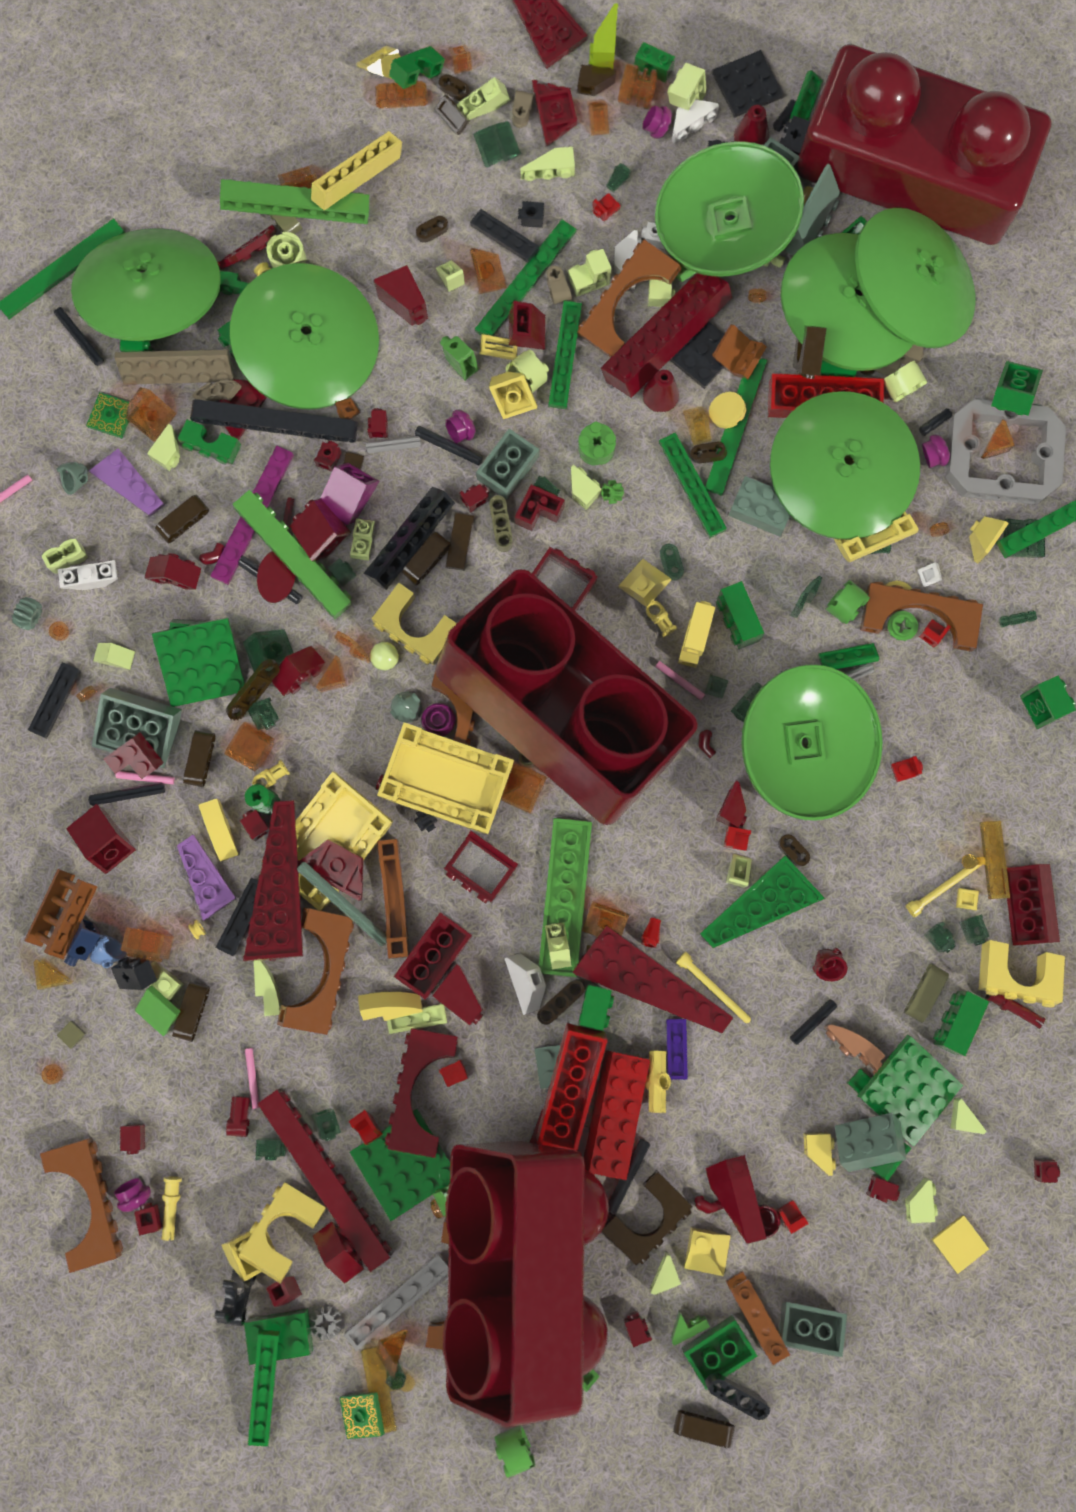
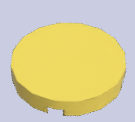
M734 392L718 395L709 407V416L712 422L719 428L727 429L736 426L746 413L745 402L740 395Z

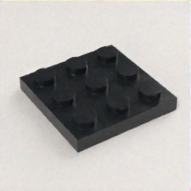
M761 50L712 69V75L734 118L747 113L753 105L765 106L783 98L784 94Z
M708 322L669 361L705 389L724 368L712 356L724 333Z

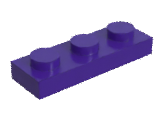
M666 1019L667 1074L670 1080H688L686 1019Z

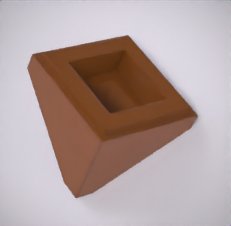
M352 398L335 403L339 418L351 419L360 413Z

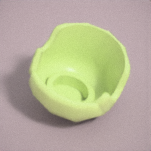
M389 642L377 643L370 651V661L379 670L386 671L392 669L398 663V651Z

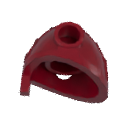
M835 947L833 950H819L812 969L820 979L833 982L844 978L848 967L842 957V952Z

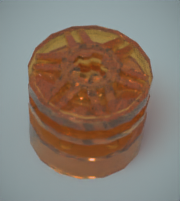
M627 62L620 85L618 103L630 105L634 97L636 98V107L639 108L641 100H644L643 109L648 110L657 86V70L652 69L650 77H648V67H645L642 75H640L639 65Z

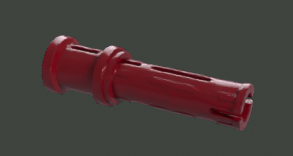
M987 994L985 996V1000L998 1005L1002 1011L1008 1010L1038 1029L1042 1025L1036 1020L1043 1024L1045 1022L1044 1017L1013 999H1006L1005 995Z

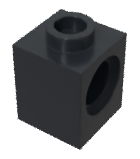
M522 202V208L518 209V220H521L522 227L543 228L544 202ZM533 213V214H535V215H534V216H528L527 214Z

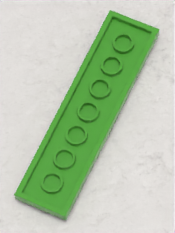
M558 818L553 820L539 967L542 974L577 977V975L572 973V970L579 961L592 822ZM564 922L572 966L552 969L545 925Z

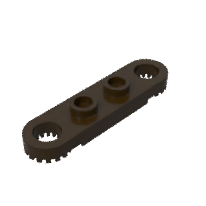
M268 659L263 661L228 704L226 713L229 719H233V721L242 719L269 687L273 678L278 675L277 673L280 670L275 660ZM271 666L273 667V669H272L271 671H266V670H265V669H267V668H269V667H271ZM233 709H240L237 713H232Z

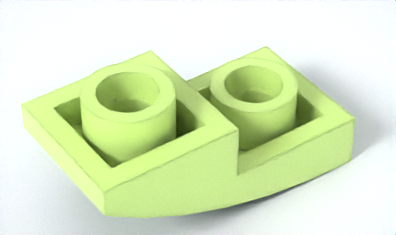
M356 518L350 558L369 561L375 521Z

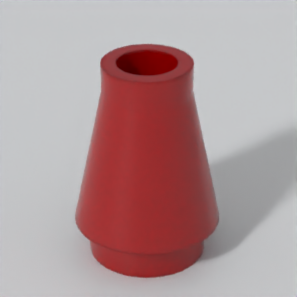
M650 918L640 938L642 945L656 948L660 940L661 920Z

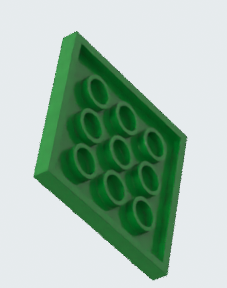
M228 617L152 633L172 707L237 694L245 684Z
M906 1035L857 1096L878 1116L893 1113L901 1122L903 1138L914 1147L963 1085L916 1040Z
M418 1108L415 1109L413 1114L420 1127L434 1136ZM392 1125L381 1131L382 1135L368 1145L362 1143L349 1153L389 1220L393 1221L433 1195L436 1190L450 1184V1161L440 1144L438 1145L436 1158L388 1150V1145H385L387 1132L391 1133Z

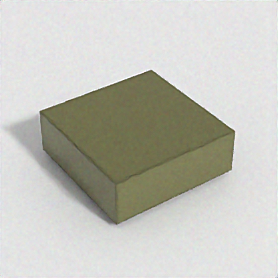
M70 1021L57 1036L70 1049H73L86 1033L75 1022Z

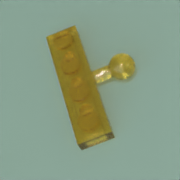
M1001 821L980 822L983 857L966 854L961 860L962 865L966 869H973L977 865L985 866L988 900L1010 898Z
M382 1345L362 1349L361 1354L368 1392L378 1393L385 1433L396 1431L397 1425L390 1392L400 1389L403 1392H410L415 1387V1380L410 1375H404L399 1381L389 1383Z

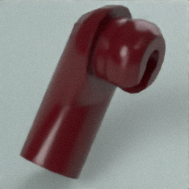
M216 543L213 551L202 553L199 556V561L204 565L217 563L225 546Z
M705 729L699 734L698 747L710 759L717 752L710 746L712 732Z
M702 1195L696 1196L694 1199L695 1207L706 1214L723 1209L719 1200L710 1203Z

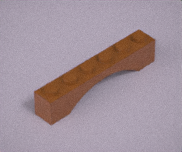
M398 839L378 841V852L385 901L388 959L405 958L409 956L410 952L400 845Z

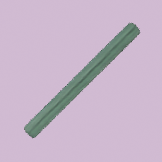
M306 862L298 866L297 871L380 946H384L387 943L386 935Z

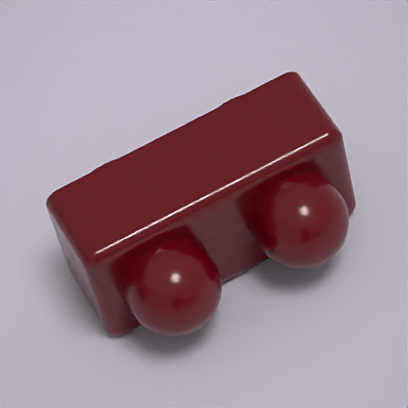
M847 44L839 49L808 126L796 170L800 177L817 183L824 168L829 164L840 192L887 209L904 208L916 211L930 218L943 229L988 245H995L1002 240L1024 203L1049 135L1052 121L1047 113L1023 105L1011 94L1002 91L987 92L913 66L907 59L895 53H876L853 44Z
M524 569L512 572L450 629L436 665V675L440 681L603 825L614 824L675 759L696 732L698 726L697 720L692 713L536 576Z
M524 1141L457 1144L451 1151L450 1185L445 1207L446 1226L449 1235L448 1310L443 1330L446 1391L452 1403L504 1427H513L578 1414L583 1405V1376L599 1364L606 1351L608 1343L606 1320L599 1307L584 1295V1246L591 1243L601 1233L606 1224L609 1210L608 1197L599 1179L585 1169L584 1159L576 1150Z

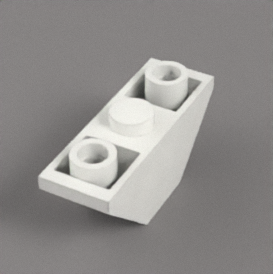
M695 99L689 111L680 107L677 108L672 142L683 141L691 132L700 130L706 122L714 121L718 114V103Z
M638 230L631 232L615 246V274H620L626 259L632 257L635 246L641 243V238H637ZM635 285L632 286L630 289L635 290Z
M115 560L58 569L61 589L89 590L101 588L118 579Z
M521 953L505 958L523 1015L539 1010L546 988L540 967Z

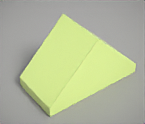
M452 260L436 267L448 292L465 284L463 270Z
M98 643L93 661L130 670L135 651L113 643Z
M733 854L725 883L743 888L748 886L752 859Z
M955 1098L951 1128L985 1134L987 1131L961 1098Z
M667 1252L663 1256L649 1289L653 1295L681 1285L671 1256Z

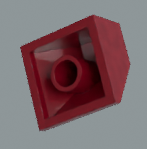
M735 781L728 791L716 820L727 826L739 828V826L743 827L746 822L747 816H745L747 810L740 783Z

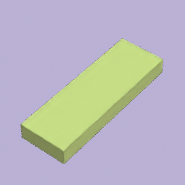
M438 1004L422 1007L423 1012L387 1020L389 1034L408 1031L411 1028L419 1029L447 1023L445 1006Z

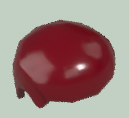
M759 1205L766 1238H771L779 1230L780 1214L770 1205Z

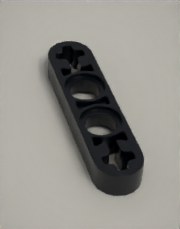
M713 1373L706 1378L705 1384L708 1391L718 1399L756 1420L766 1419L770 1414V1408L763 1398L723 1375ZM729 1390H735V1392L732 1395L726 1396V1393ZM744 1398H750L747 1403L741 1404Z

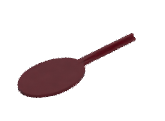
M292 497L287 498L283 522L288 528L295 500ZM273 551L269 552L260 563L257 572V586L264 600L269 603H278L289 595L294 586L296 576Z

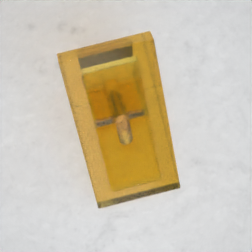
M702 407L683 411L693 446L710 442L709 420Z
M35 959L33 962L37 990L70 985L73 982L42 959Z

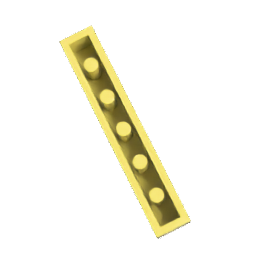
M388 131L312 183L311 200L320 208L326 210L400 159L402 141Z

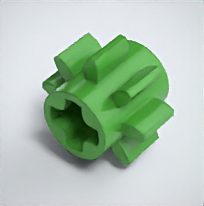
M609 480L608 483L603 484L601 495L604 501H609V504H616L617 501H622L624 488L621 483H616V480Z

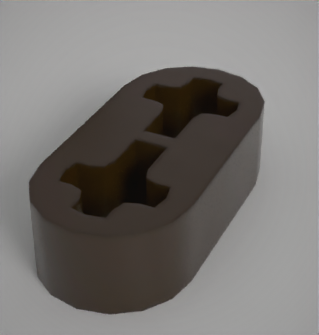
M444 74L440 77L439 88L445 94L457 101H462L470 95V88L466 83L450 74ZM444 82H450V85L447 84L446 86H444ZM465 90V93L459 94V91Z
M436 216L422 223L416 229L417 239L422 243H427L443 235L448 230L447 219L444 216ZM438 222H440V224H443L442 228H440V226H437ZM421 231L427 232V236L421 235Z
M722 442L698 444L691 450V457L698 464L720 461L727 455V449ZM720 448L721 451H719V454H716L715 452ZM699 451H702L701 457L697 456Z
M786 834L779 839V848L796 866L801 867L808 864L810 854L794 836ZM784 838L786 840H792L791 846L794 848V850H792L789 846L786 848L783 846L785 843L783 841ZM795 851H797L799 854H805V862H798L796 860L798 856L795 853Z

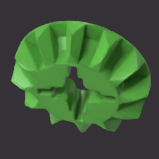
M898 611L889 618L887 629L890 632V636H893L896 640L906 641L913 638L917 633L918 622L911 613ZM905 620L904 623L907 629L900 633V627L897 624H901Z

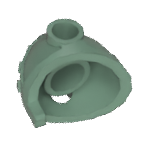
M68 462L56 468L60 472L62 487L68 495L77 492L88 481V469L81 463Z
M398 693L392 700L390 713L396 720L411 723L421 716V700L415 693Z

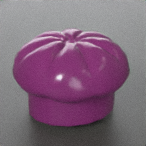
M656 105L652 106L643 120L642 129L649 132L654 139L663 137L671 124V110L667 106H662L661 108Z
M461 409L454 410L452 416L445 421L449 436L455 443H459L464 439L467 441L473 439L475 435L473 420L465 411Z
M931 435L929 441L922 443L924 457L929 468L939 464L943 467L948 464L950 452L945 440L941 436Z
M432 704L422 714V727L430 733L445 736L454 728L455 714L445 704Z
M139 1178L123 1183L114 1191L119 1201L117 1208L123 1212H131L139 1208L150 1197V1187L143 1185Z

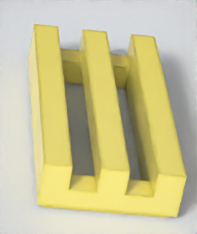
M481 335L479 354L514 360L517 357V346L510 348L503 345L485 343V341L508 345L509 339Z

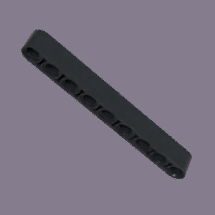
M199 399L192 401L190 420L196 423L339 442L349 441V443L356 442L358 422L349 419Z

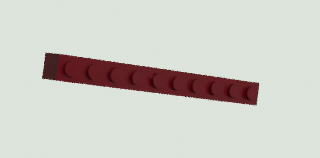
M275 1090L257 1103L371 1273L391 1258L392 1248L386 1240L383 1242L379 1236L381 1232L375 1223L371 1224L368 1220L370 1216L364 1207L360 1208L356 1202L358 1197L353 1190L349 1191L345 1185L347 1181L341 1173L337 1174L334 1169L336 1166L330 1156L326 1157L323 1153L324 1147L319 1140L315 1141L311 1135L313 1130L309 1124H304L300 1119L302 1114L296 1106L293 1108L290 1104L291 1098L285 1090Z

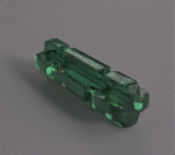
M1035 610L1026 613L1012 614L1009 617L1002 616L999 618L1000 627H1007L1008 625L1022 624L1027 621L1032 622L1037 619V614Z

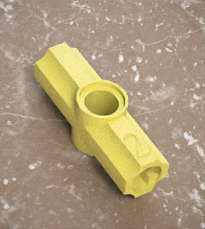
M649 1051V1074H647L645 1088L649 1091V1112L665 1113L666 1090L669 1089L671 1084L670 1077L666 1073V1051Z

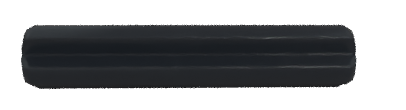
M829 999L790 1036V1040L795 1045H798L837 1008V1004L832 999Z

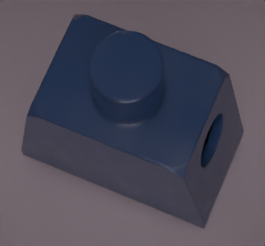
M84 918L82 919L67 951L68 955L64 961L67 965L75 967L79 959L87 960L100 937L96 923Z

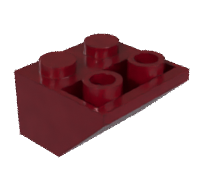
M514 301L509 311L508 345L544 350L546 315L532 303Z

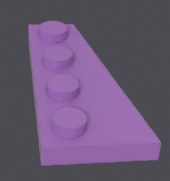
M119 449L89 470L92 475L111 487L148 516H152L164 506L163 502Z
M195 835L190 836L177 845L184 868L189 877L190 885L194 891L202 920L205 921L237 898Z

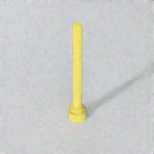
M982 857L978 858L919 901H910L905 905L911 916L917 917L922 913L925 905L985 863V859Z
M685 951L675 963L680 968L683 967L693 973L741 1020L749 1023L751 1021L750 1016L692 963V956Z

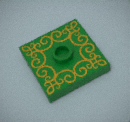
M99 392L86 426L87 428L122 439L135 404Z
M377 1392L348 1394L339 1397L347 1439L381 1437L385 1434Z

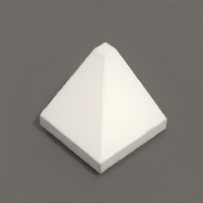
M932 563L918 569L923 587L942 580L938 563Z

